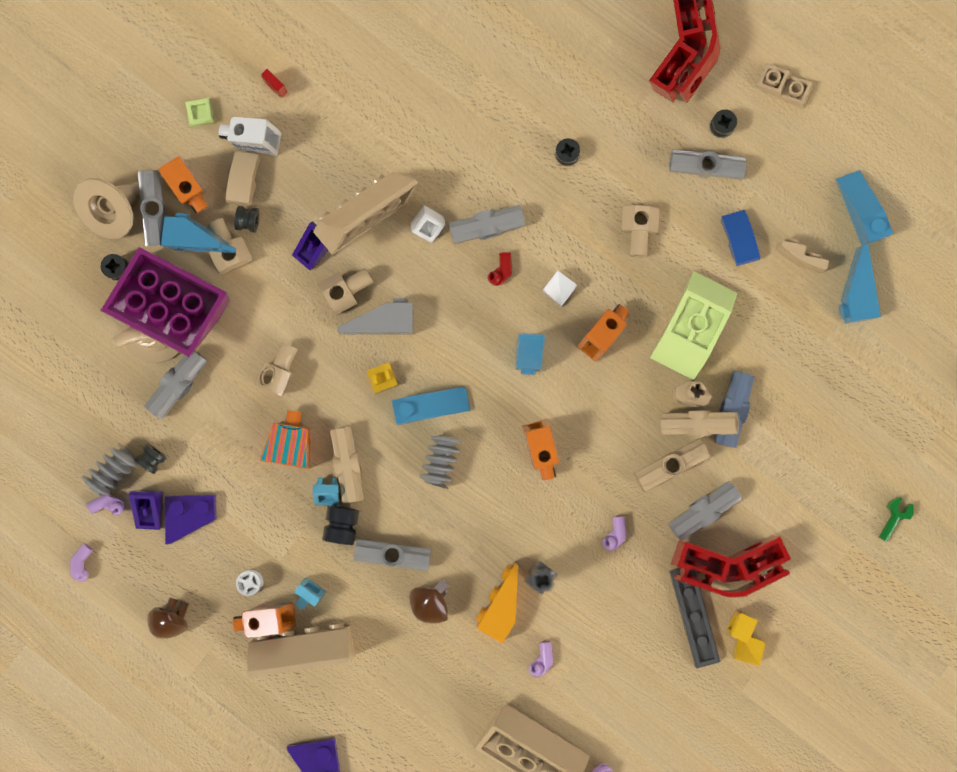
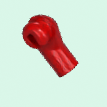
M511 252L499 253L500 266L488 274V281L492 285H502L512 275Z

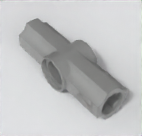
M674 149L671 151L669 172L694 174L702 178H709L711 176L743 180L746 171V158L718 155L712 151L704 153ZM709 160L712 162L713 169H705L702 161Z
M159 170L138 171L141 200L140 210L143 219L145 246L161 245L165 207L163 204ZM155 201L159 205V212L156 215L147 213L146 205L148 202Z
M520 205L498 211H482L474 214V217L449 223L454 244L477 238L480 240L493 238L500 235L501 232L525 226Z
M196 351L190 358L184 355L178 364L169 369L162 377L159 388L144 407L159 419H163L176 401L182 399L193 385L192 381L208 361Z
M728 481L708 496L704 495L693 502L688 510L669 522L668 525L675 536L682 541L701 527L704 528L720 518L722 512L742 499L740 493Z
M357 539L354 561L428 571L431 549ZM387 549H396L399 552V559L396 561L388 560L386 557Z

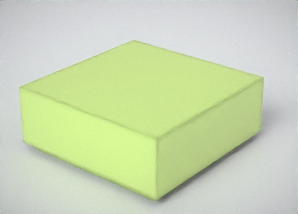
M210 98L185 102L191 128L215 124Z

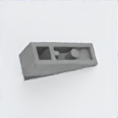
M395 298L393 303H386L339 326L338 333L348 335H413L414 305L413 303H408V299Z

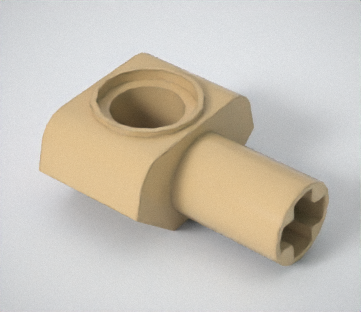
M640 205L623 206L621 231L631 233V257H647L648 234L658 233V208ZM637 214L643 215L646 218V224H637L634 216Z
M223 218L216 219L208 224V228L236 248V256L231 261H226V253L209 252L218 274H225L252 261L243 237L232 239Z
M366 268L345 280L338 272L320 282L318 286L335 315H338L357 304L353 294L374 282ZM335 288H342L344 290V295L341 299H332L331 294Z
M281 343L273 364L264 362L255 385L282 396L292 374L288 371L298 349Z
M687 381L672 389L673 400L688 406L702 407L707 405L712 398L705 385L700 382Z

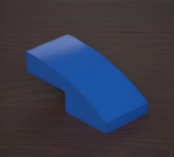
M741 210L721 216V223L729 240L728 247L736 266L760 260L758 246L746 211Z

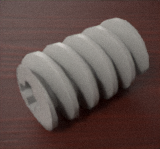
M442 435L431 436V440L436 445L428 446V449L434 454L425 456V459L431 462V464L423 465L422 468L428 474H420V478L426 483L448 489L443 484V482L451 481L446 472H453L454 468L449 463L457 461L451 454L459 453L460 449L454 446V444L462 443V441Z
M118 443L119 450L113 447L110 448L113 454L112 457L106 454L103 455L106 461L105 464L99 461L96 462L99 468L98 471L89 469L91 478L82 476L84 483L99 496H102V494L108 496L111 493L110 488L118 486L116 480L123 481L125 478L123 473L130 474L132 471L130 466H138V463L134 460L136 457L120 443Z

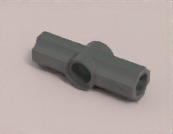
M539 561L537 565H533L528 571L529 575L524 581L543 595L545 591L552 589L554 586L553 580L558 574Z

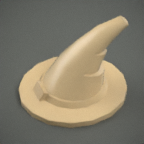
M100 178L84 180L77 185L74 191V206L77 215L84 225L96 235L106 239H119L127 235L133 226L131 205L140 197L139 182L114 186Z
M124 323L122 333L111 339L115 348L125 345L134 357L147 363H162L173 359L180 353Z

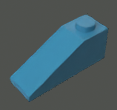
M860 170L836 179L861 246L872 244L893 234L885 210Z
M175 213V217L165 216L161 246L178 251L236 252L235 247L200 222L191 220L188 214Z
M868 244L856 249L841 297L839 314L844 319L845 324L874 320L881 317Z
M518 335L516 370H521L522 375H535L536 371L541 370L545 335Z
M466 387L392 400L396 425L470 411Z

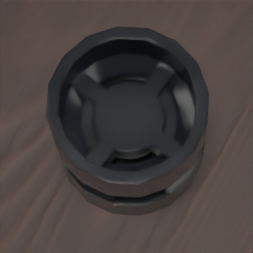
M328 505L326 520L329 522V525L324 526L322 540L336 544L354 545L356 531L353 529V526L358 523L360 510Z

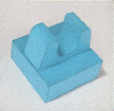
M321 477L318 478L316 484H313L315 505H340L339 486L336 478H332L331 485H323V478Z
M306 577L295 590V593L300 596L295 605L302 610L309 603L315 607L326 591Z

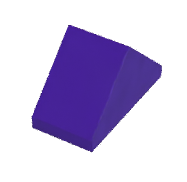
M313 221L309 223L292 253V256L308 270H312L328 252V249L313 232L317 225Z
M130 491L129 499L136 529L161 530L163 491Z

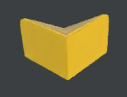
M736 610L726 633L747 643L758 620Z
M750 637L747 643L737 639L732 657L742 662L760 666L766 642L755 637Z

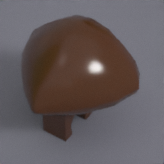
M442 579L434 588L417 587L410 591L409 599L414 616L424 623L434 624L447 621L448 610L443 597L447 594L446 590L450 585Z
M170 597L165 610L161 607L153 608L148 613L147 618L151 634L156 638L162 639L182 634L188 628L184 616L189 603L180 601L179 607L176 608L178 600Z

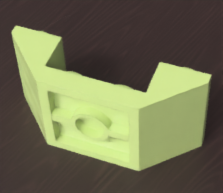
M693 271L682 292L683 296L664 334L660 336L650 356V359L691 380L696 378L710 356L732 312L738 294Z

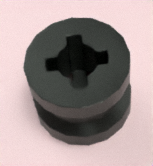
M727 109L718 111L710 122L712 134L718 138L729 136L736 128V115Z
M565 138L557 144L555 155L558 163L567 167L574 165L578 161L580 156L578 142L571 138Z
M238 206L234 220L235 230L248 229L250 232L256 233L259 223V209L252 208L248 210L244 206Z
M109 254L103 258L100 267L105 276L119 281L129 263L117 254Z
M146 444L144 452L134 460L142 468L155 474L158 470L157 466L163 463L167 457L152 445Z

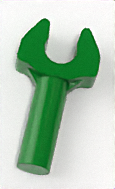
M902 497L892 499L886 506L891 516L878 537L885 542H888L900 520H910L913 516V504H907L904 511L899 512L898 506L902 501Z

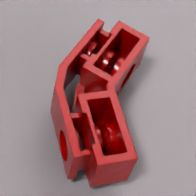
M673 0L679 39L649 80L653 90L674 103L679 94L682 96L683 101L688 103L718 61L721 46L713 0ZM702 7H704L705 10V20H702L700 16V10H702ZM711 30L712 37L708 46L706 31Z
M770 536L729 557L685 541H678L671 565L681 568L679 575L675 574L674 579L720 596L734 598L746 597L790 575L789 570L783 569L782 564L791 560V557L780 536ZM771 566L774 567V568H772V569L766 571L767 574H765V575H763V576H762V574H760V575L758 574L759 572H761V571H763V570H765V569H767V568H769V567H771ZM692 569L705 574V580L689 575V570ZM713 580L724 583L741 580L752 581L733 590H721L712 586Z

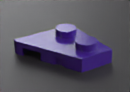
M216 495L165 496V544H172L180 538L217 520Z
M335 738L287 746L288 753L302 772H340Z

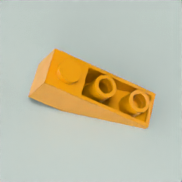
M515 561L512 566L509 564L506 566L501 575V578L504 579L499 588L494 586L488 597L491 600L487 609L482 607L475 619L478 622V630L501 644L504 643L516 621L518 563Z

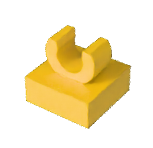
M390 362L366 370L374 394L398 386Z

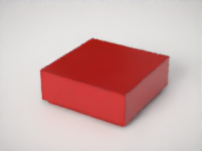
M268 69L261 74L263 81L279 97L282 98L288 92L284 84Z

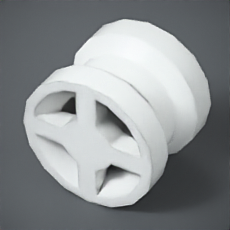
M253 569L244 571L236 580L237 590L245 596L256 594L262 589L264 584L262 574Z

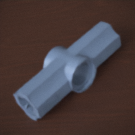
M732 372L727 396L723 398L719 413H738V434H717L714 443L737 448L742 424L745 423L750 409V402L748 401L755 376L743 372Z

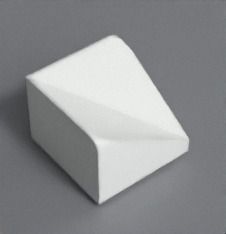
M423 205L410 223L411 231L431 243L446 225L441 214Z
M557 271L542 292L562 307L577 287V284Z

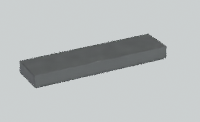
M681 568L669 571L695 668L719 663L720 659L701 589L674 579L675 574L679 575ZM690 569L688 574L697 577L696 571Z

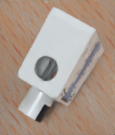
M232 117L230 125H220L218 134L220 139L228 140L229 143L239 150L277 156L282 132L265 119Z

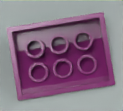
M138 247L100 311L190 358L218 322L230 299L227 292Z

